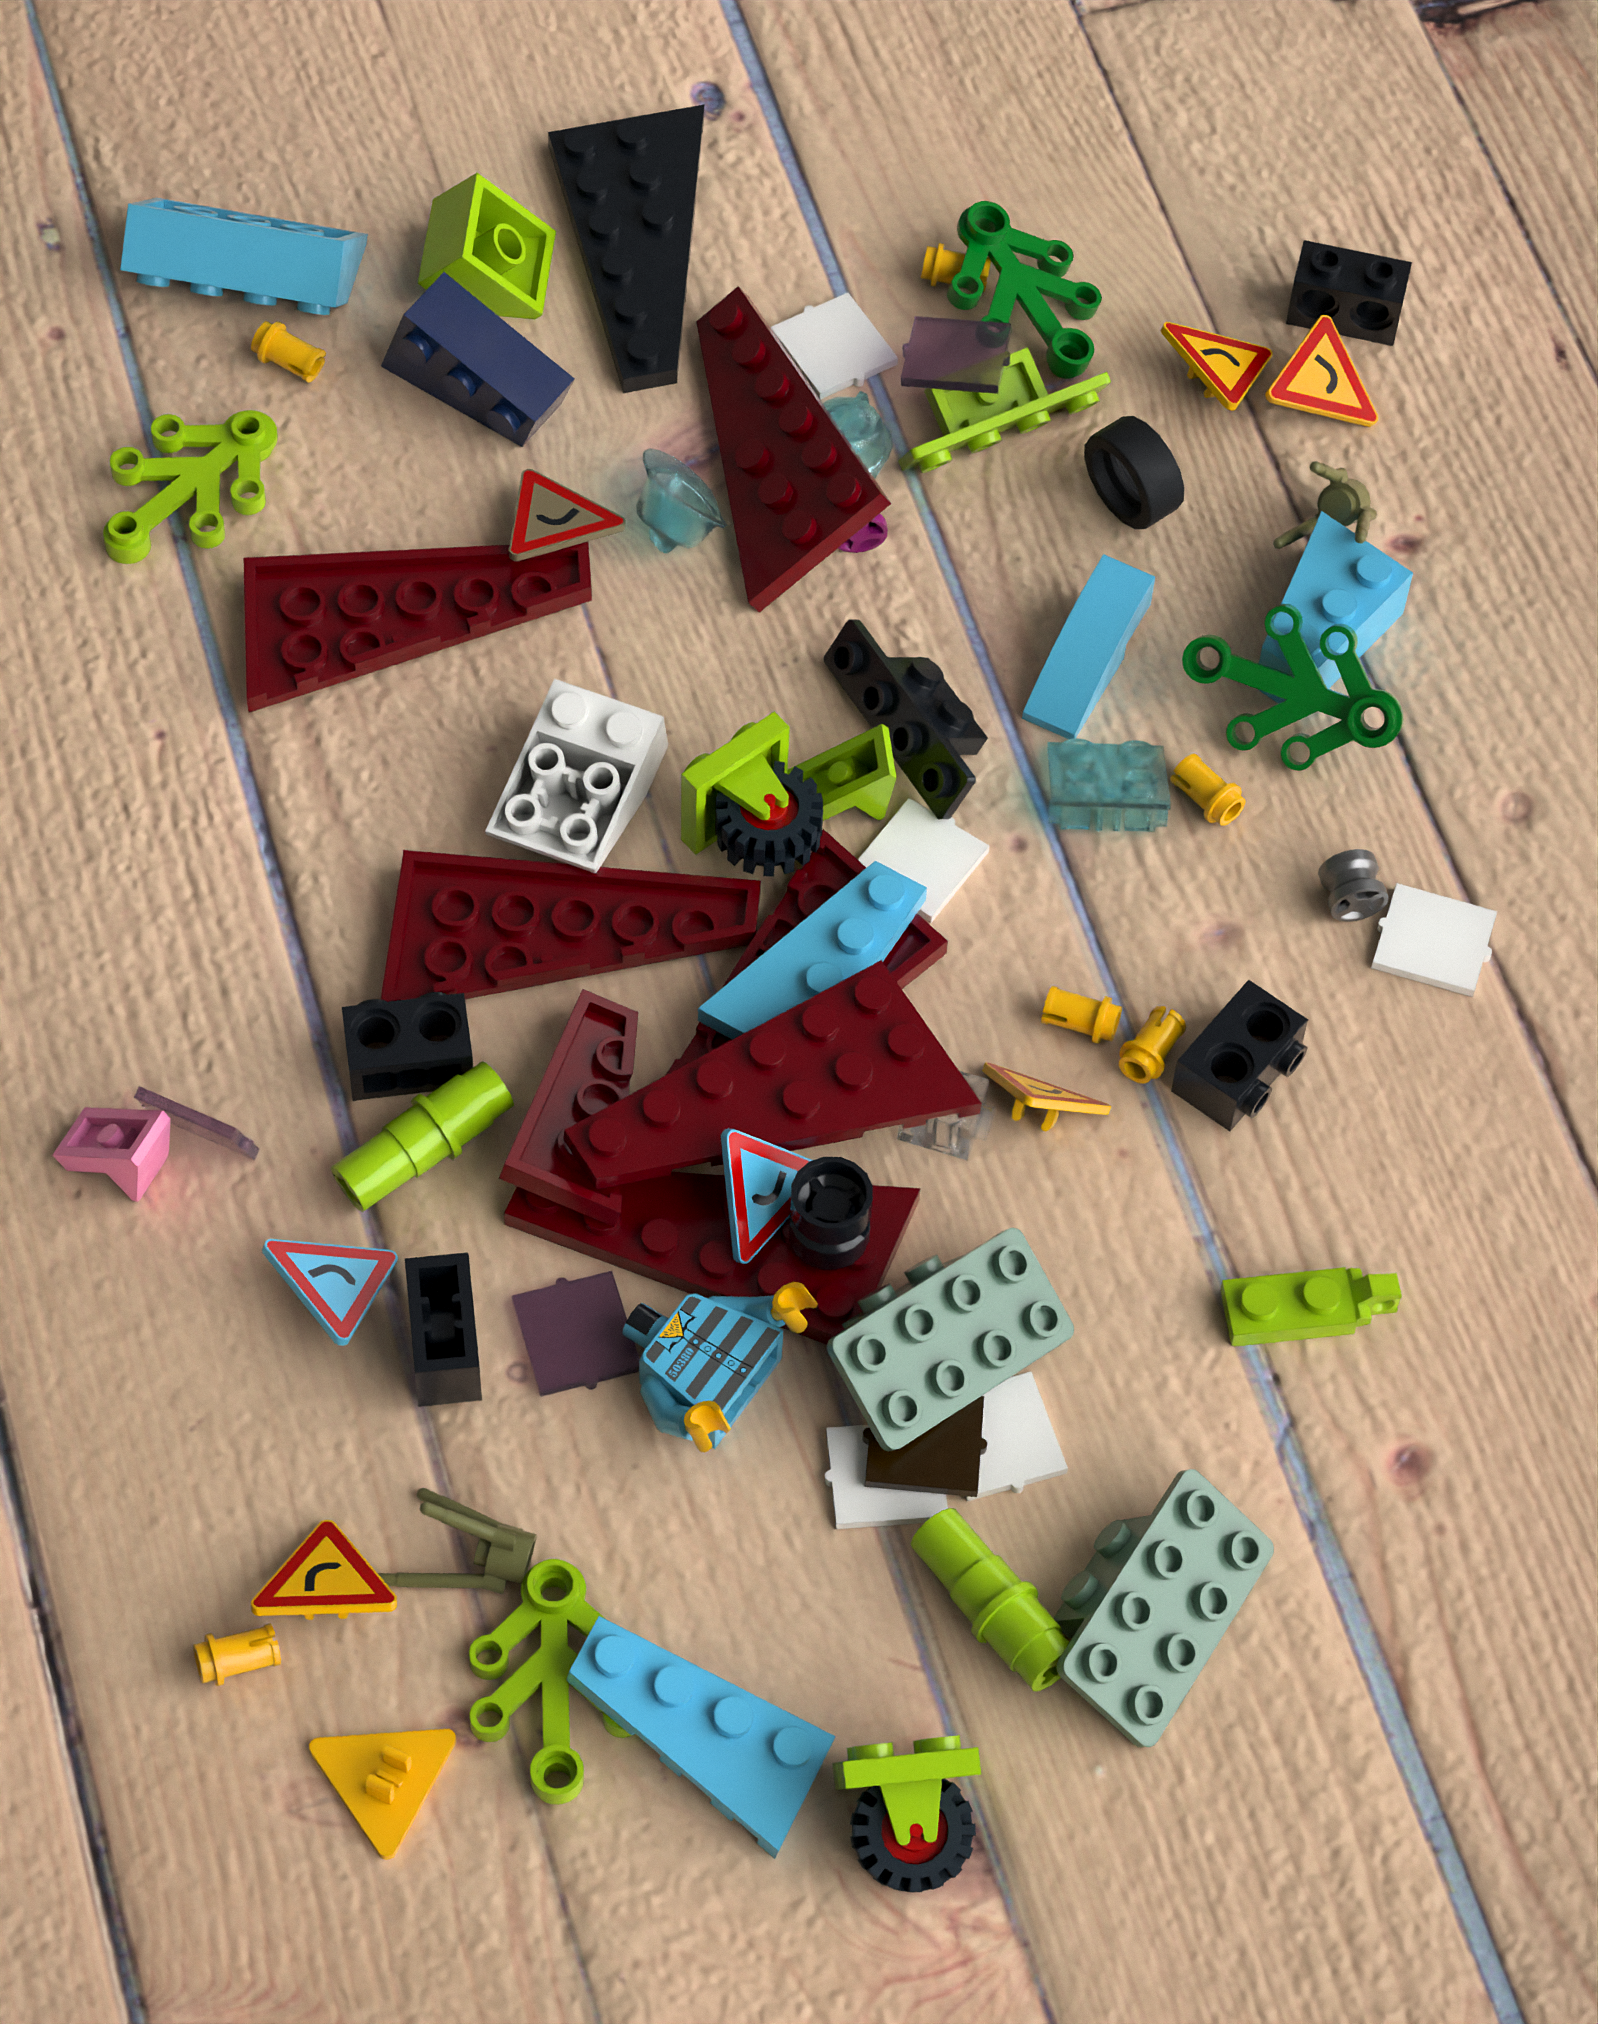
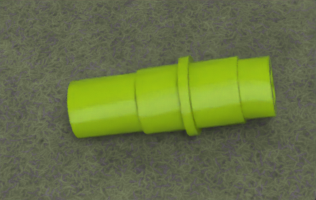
M480 1062L462 1076L456 1075L426 1097L422 1094L415 1096L411 1100L412 1107L383 1126L379 1134L331 1166L336 1182L359 1211L363 1213L414 1176L418 1178L446 1157L454 1160L460 1156L463 1145L494 1124L493 1120L514 1106L507 1087L486 1062Z
M944 1509L928 1519L913 1536L911 1547L950 1592L951 1600L972 1623L971 1632L977 1641L981 1643L988 1642L1010 1670L1017 1672L1033 1691L1044 1690L1058 1681L1061 1677L1057 1672V1662L1070 1642L1062 1634L1060 1625L1037 1600L1039 1593L1036 1587L1031 1582H1022L999 1555H994L956 1509Z

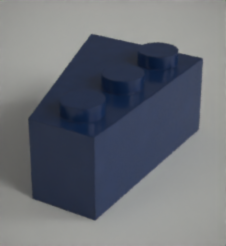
M445 272L403 314L381 364L382 368L521 447L526 444L562 404L575 380L569 373Z

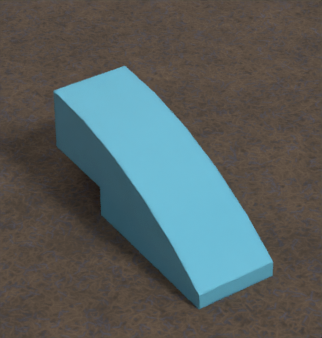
M1103 554L1052 647L1023 710L1022 719L1073 742L1075 741L1124 660L1126 645L1151 605L1155 576Z

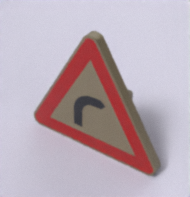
M526 469L521 474L509 546V558L513 561H521L620 533L625 530L626 520L621 515L533 469Z

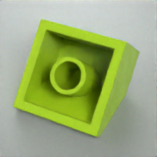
M475 173L432 200L417 284L427 290L445 272L496 315L535 320L543 315L556 231L479 173Z

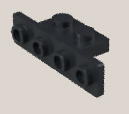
M849 619L824 655V663L871 728L880 724L889 728L893 758L937 819H950L976 782L975 775L960 755H977L988 737L974 720L972 710L957 697L948 685L941 668L925 657H887L860 620Z

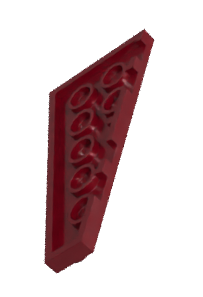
M671 1172L667 1176L621 1184V1213L615 1227L525 1189L516 1187L504 1211V1225L686 1293H696L706 1298L711 1296H772L788 1283H802L818 1305L814 1309L804 1308L800 1310L808 1325L802 1333L798 1334L827 1345L833 1336L845 1330L842 1325L844 1322L862 1312L857 1301L882 1286L920 1200L921 1188L872 1185L873 1202L869 1243L864 1254L852 1265L838 1270H821L810 1266L794 1253L789 1242L790 1217L749 1263L736 1262L733 1259L725 1175ZM786 1324L781 1326V1328L791 1331Z

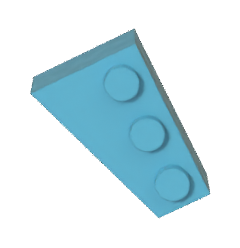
M1321 511L1281 604L1292 605L1301 613L1303 623L1300 632L1326 687L1329 689L1341 675L1335 661L1326 658L1321 652L1320 638L1323 632L1335 624H1345L1351 627L1357 635L1358 644L1355 652L1358 658H1360L1404 613L1413 572L1367 541L1361 544L1357 543L1354 532ZM1279 612L1274 618V626L1279 632L1289 633L1293 629V619L1289 614ZM1334 632L1329 636V646L1334 652L1344 653L1347 651L1349 642L1343 633ZM1267 634L1261 649L1259 664L1294 676L1278 641ZM1261 691L1278 704L1286 700Z

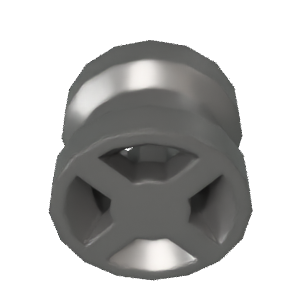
M1363 849L1344 851L1333 855L1320 866L1318 875L1324 889L1329 890L1331 893L1328 899V906L1334 919L1346 922L1362 920L1381 911L1387 904L1389 897L1386 888L1382 882L1376 880L1379 867L1372 852Z

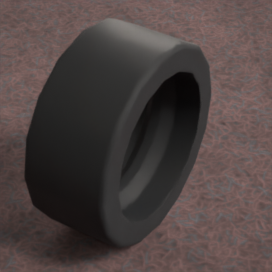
M1123 416L1090 436L1085 443L1084 460L1088 475L1097 494L1107 508L1122 523L1133 529H1147L1177 510L1183 503L1185 487L1179 466L1161 436L1143 420L1135 416Z

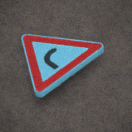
M727 1128L721 1134L733 1259L738 1263L747 1264L790 1217L791 1184L797 1172L813 1160L741 1131Z
M278 1239L266 1240L262 1248L264 1256L333 1342L340 1346H345L349 1343L398 1260L397 1254L392 1250Z

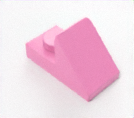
M84 1107L52 1156L67 1171L106 1173L132 1201L138 1202L168 1157L170 1117L163 1110Z

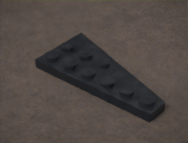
M705 104L548 132V147L623 393L676 384L678 380Z

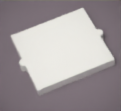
M845 293L816 307L811 305L805 306L803 313L770 327L820 400L852 385L861 387L864 385L865 379L898 365L896 354L849 293Z
M908 798L858 860L866 868L874 861H877L927 887L926 901L917 914L932 923L988 854L990 846L957 827L954 818L937 819L931 810Z
M1396 883L1387 916L1380 918L1377 930L1381 933L1371 968L1473 997L1483 962H1488L1492 954V949L1488 947L1497 911Z
M1032 1372L1012 1376L982 1395L984 1396L982 1438L987 1441V1450L985 1454L980 1455L977 1497L965 1496L967 1502L1010 1489L1014 1493H1021L1025 1485L1067 1474V1464Z
M869 1425L826 1428L830 1470L825 1473V1484L832 1487L836 1529L925 1523L933 1515L948 1509L946 1494L865 1487L868 1444L862 1441L864 1429L868 1428Z

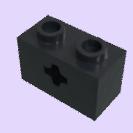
M468 1252L405 1258L418 1407L482 1401Z

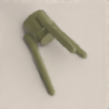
M1317 461L1312 462L1310 470L1318 476L1330 480V485L1325 487L1319 495L1317 503L1319 513L1276 538L1273 542L1274 547L1281 549L1313 532L1321 511L1343 526H1349L1357 522L1355 541L1360 544L1364 543L1368 535L1370 521L1374 520L1377 516L1376 511L1370 507V495L1365 485L1358 480L1348 478L1347 471L1344 468L1334 469Z
M420 1488L417 1491V1497L423 1501L420 1505V1512L480 1538L474 1557V1564L485 1567L484 1574L378 1573L388 1586L482 1588L503 1594L507 1580L522 1584L524 1576L529 1569L537 1534L500 1523L443 1495L441 1496L426 1488Z

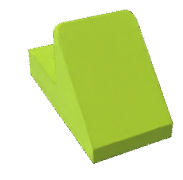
M880 724L796 765L797 768L803 770V782L811 777L817 784L816 794L821 793L823 799V821L854 806L877 820L884 819L896 782L889 728L885 725ZM794 767L788 769V774H790Z

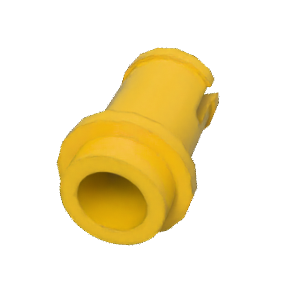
M939 243L938 248L927 246L921 278L931 280L930 286L936 287L937 282L950 284L953 277L961 270L965 253L943 249L944 243ZM988 256L980 275L984 285L983 292L986 289L991 260Z
M268 321L262 323L251 343V350L257 353V359L265 364L272 361L300 376L308 383L318 376L325 362V350L316 348L286 332L285 324L280 321L274 324Z
M1190 754L1175 767L1173 772L1176 774L1171 775V783L1179 787L1204 809V818L1208 822H1218L1221 826L1228 825L1243 810L1246 801L1241 796V787L1236 783L1227 784L1197 754Z
M1051 986L1043 1007L1041 1023L1053 1024L1091 1035L1092 1042L1097 1044L1102 1039L1112 1042L1118 1029L1122 1007L1112 1004L1111 997L1105 996L1103 1001Z
M1156 1006L1150 1012L1149 1018L1134 1040L1126 1041L1121 1046L1119 1051L1121 1058L1119 1060V1068L1126 1077L1134 1082L1144 1084L1162 1075L1165 1068L1164 1059L1177 1040L1185 1033L1187 1027L1182 1016L1175 1010L1171 1009L1165 1020L1161 1022L1160 1020L1166 1012V1007Z
M265 1624L260 1628L217 1639L214 1638L212 1633L206 1634L204 1642L193 1645L195 1663L201 1682L214 1681L216 1686L224 1685V1678L272 1665L274 1667L281 1665L278 1641H273L272 1639L275 1637L272 1624Z

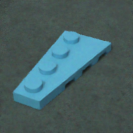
M874 861L698 1008V1021L733 1040L880 960L883 962L926 901L927 887Z
M598 1616L567 1676V1681L627 1733L639 1736L661 1755L659 1760L679 1777L683 1774L711 1798V1805L730 1821L733 1819L737 1820L758 1838L757 1844L774 1859L776 1858L836 1736Z

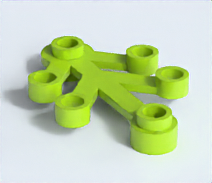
M245 410L233 414L224 424L184 425L180 417L165 414L157 417L151 424L152 441L157 450L163 453H174L183 447L215 448L204 457L144 458L138 449L132 447H123L113 452L110 457L112 478L122 486H133L141 481H174L136 512L123 511L116 513L110 518L103 530L106 552L112 560L122 564H133L143 560L151 550L149 532L196 493V513L191 516L189 521L191 539L195 545L205 549L220 545L225 538L224 520L220 514V474L238 461L239 478L232 483L230 488L232 506L238 513L253 515L265 507V488L260 480L261 462L270 456L278 440L277 427L272 418L259 411ZM167 431L176 432L173 436L166 437L161 435ZM125 464L136 465L135 467L127 470L120 468ZM247 492L257 494L252 498L240 497ZM204 526L215 527V529L210 532H202L199 530Z
M548 1559L534 1565L524 1576L521 1584L523 1603L490 1635H482L473 1641L469 1648L470 1668L477 1677L484 1680H494L501 1677L509 1666L508 1652L540 1624L541 1647L491 1696L478 1699L470 1709L469 1718L471 1731L476 1738L484 1742L498 1741L509 1730L510 1716L542 1685L543 1749L538 1751L531 1761L530 1779L532 1789L538 1798L546 1803L559 1805L568 1803L576 1798L584 1784L582 1759L575 1750L570 1748V1683L567 1681V1676L578 1654L568 1646L567 1622L587 1638L598 1616L604 1617L585 1601L586 1583L581 1572L566 1561ZM559 1587L566 1594L559 1601H547L543 1598L542 1593L547 1588ZM484 1650H495L501 1655L499 1661L492 1665H484L477 1659L478 1655ZM578 1691L603 1714V1725L608 1733L618 1738L632 1736ZM487 1711H494L502 1717L499 1724L494 1727H484L477 1720L481 1714ZM558 1771L565 1773L570 1780L562 1788H552L546 1784V1777Z

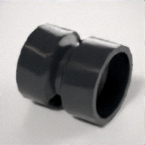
M821 1157L808 1162L797 1172L791 1184L789 1242L794 1253L810 1266L821 1270H838L847 1267L864 1254L869 1243L873 1186L867 1173L855 1162L842 1157Z

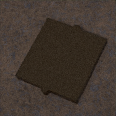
M984 1396L977 1398L902 1448L894 1451L882 1449L870 1427L865 1428L862 1436V1441L868 1444L865 1487L977 1497L980 1455L985 1454L987 1450V1441L982 1438Z

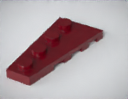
M582 989L498 1179L615 1227L621 1213V1185L595 1189L564 1142V1129L629 1095L630 1080L634 1069L639 1012Z

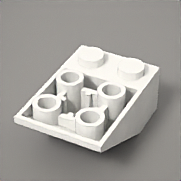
M554 679L485 830L486 835L597 873L646 797L668 748L664 716Z

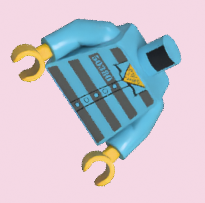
M791 1282L781 1287L775 1295L759 1297L711 1296L706 1298L696 1293L689 1294L679 1304L670 1318H667L646 1304L640 1303L628 1317L622 1334L645 1348L639 1360L640 1394L656 1428L665 1434L690 1441L693 1440L700 1452L706 1453L711 1448L715 1449L781 1361L783 1330L778 1327L786 1324L792 1332L797 1334L802 1333L806 1329L808 1322L800 1313V1310L804 1308L814 1309L818 1305L802 1283Z

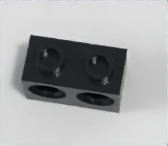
M1304 240L1294 278L1286 324L1311 329L1320 316L1328 315L1331 317L1339 335L1393 346L1412 262Z
M1248 980L1177 1060L1171 1092L1228 1131H1231L1245 1114L1253 1118L1260 1112L1271 1095L1272 1088L1270 1085L1280 1073L1289 1077L1300 1065L1308 1049L1307 1046L1302 1044L1308 1019ZM1262 1035L1270 1038L1272 1041L1262 1042L1252 1036ZM1216 1076H1229L1237 1082L1226 1083L1217 1079Z
M431 992L415 999L389 1002L381 999H370L358 1005L342 1007L353 1101L433 1092L456 1075L462 1076L473 1068L464 993L448 995L442 992ZM434 1035L449 1037L438 1042L428 1040L429 1037ZM373 1042H384L388 1044L387 1046L378 1049L366 1047L367 1045Z

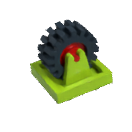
M775 711L758 723L750 722L742 726L733 735L731 741L711 754L704 753L690 762L681 774V840L695 855L717 841L721 852L727 850V860L735 866L741 859H744V872L753 874L756 865L764 866L763 876L774 877V866L781 865L785 875L794 872L795 859L802 866L810 861L811 851L816 853L820 846L823 824V799L821 793L816 794L817 784L811 777L803 782V770L796 766L788 774L790 727Z
M960 1735L915 1740L913 1741L914 1754L894 1756L893 1742L847 1748L848 1761L832 1763L835 1790L869 1787L866 1791L862 1792L856 1801L858 1804L855 1812L852 1813L850 1825H852V1836L850 1837L852 1848L855 1849L859 1858L857 1860L862 1868L867 1870L873 1876V1879L880 1884L905 1892L934 1890L943 1886L950 1878H955L963 1870L961 1866L966 1859L970 1858L973 1851L971 1843L972 1837L976 1836V1824L972 1823L971 1812L973 1810L969 1801H965L960 1791L962 1790L954 1782H949L945 1778L981 1775L978 1747L961 1749Z

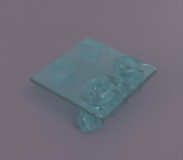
M1085 739L1047 742L1051 800H1049L1048 823L1059 824L1060 830H1089L1092 807L1095 808V831H1102L1104 808H1112L1113 831H1120L1122 808H1125V831L1155 832L1156 827H1167L1168 810L1171 809L1164 747L1162 745H1151L1138 740L1126 741L1122 744H1097Z

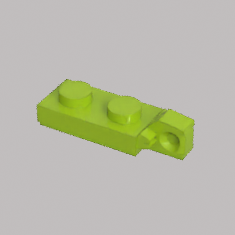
M1346 1267L1222 1280L1220 1289L1231 1346L1234 1345V1347L1351 1335L1355 1333L1356 1327L1371 1324V1315L1396 1313L1402 1298L1397 1273L1368 1274L1363 1277L1360 1268H1349L1346 1270Z

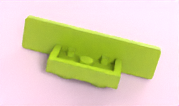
M1027 347L932 384L924 390V393L943 436L912 448L898 460L902 471L919 465L921 472L926 473L951 462L953 459L950 452L968 446L971 454L1001 442L1000 433L1017 426L1020 434L1042 427L1051 421L1049 413L1066 407L1069 415L1083 411L1100 402L1097 394L1111 383L1109 375L1105 372L1048 395Z

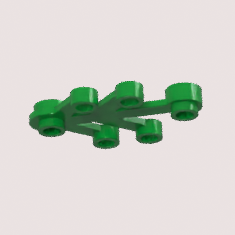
M980 201L964 210L957 223V233L960 240L967 246L961 270L953 277L948 288L947 298L949 302L961 310H970L977 306L984 290L980 275L987 256L999 272L988 315L981 319L975 332V341L978 346L991 353L1000 352L1005 348L1012 333L1009 320L1015 299H1017L1048 346L1046 360L1051 372L1063 379H1071L1083 374L1094 355V344L1091 338L1079 329L1063 328L1041 295L1043 294L1065 302L1067 312L1076 319L1088 320L1095 315L1102 300L1099 289L1088 282L1075 283L1061 278L1068 272L1074 258L1070 246L1059 240L1047 241L1011 228L1007 212L996 203ZM1013 252L1037 259L1039 269L1020 263ZM1049 256H1055L1058 259H1060L1061 262H1056L1052 260ZM959 288H966L972 294H966L962 292ZM1077 298H1083L1087 300L1089 304H1083ZM987 330L997 332L1000 337L992 336Z
M1281 604L1271 609L1265 617L1264 625L1267 634L1278 641L1294 676L1232 654L1227 642L1216 635H1202L1194 639L1183 652V668L1186 674L1198 683H1213L1223 676L1286 699L1255 715L1244 713L1231 720L1226 729V737L1230 745L1235 749L1242 751L1250 750L1259 744L1264 736L1317 711L1341 719V721L1312 736L1298 733L1284 742L1281 748V758L1283 763L1292 770H1305L1316 761L1317 757L1353 740L1368 748L1385 746L1396 738L1402 728L1403 711L1398 700L1385 690L1372 688L1355 652L1358 644L1355 631L1348 625L1335 624L1326 629L1320 638L1321 652L1326 658L1335 661L1349 694L1347 696L1326 687L1300 632L1303 623L1301 613L1292 605ZM1285 612L1292 617L1293 629L1291 632L1282 633L1275 628L1274 617L1277 613ZM1341 632L1348 638L1349 645L1346 652L1337 653L1330 648L1328 640L1331 633ZM1211 647L1218 652L1219 663L1217 667L1208 668L1202 664L1200 653L1203 648ZM1376 707L1383 712L1384 724L1381 727L1373 728L1365 722L1364 713L1367 708ZM1239 722H1248L1253 726L1255 737L1251 742H1243L1236 736L1235 728ZM1302 742L1307 745L1310 751L1307 761L1298 762L1291 757L1290 746L1292 743Z

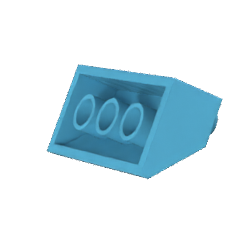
M156 197L128 204L120 270L137 273L136 282L145 285L169 287L170 279L191 282L190 291L197 294L223 296L225 288L244 292L243 300L246 302L274 306L277 303V298L298 301L297 310L329 315L331 307L336 308L348 303L366 248L368 234Z

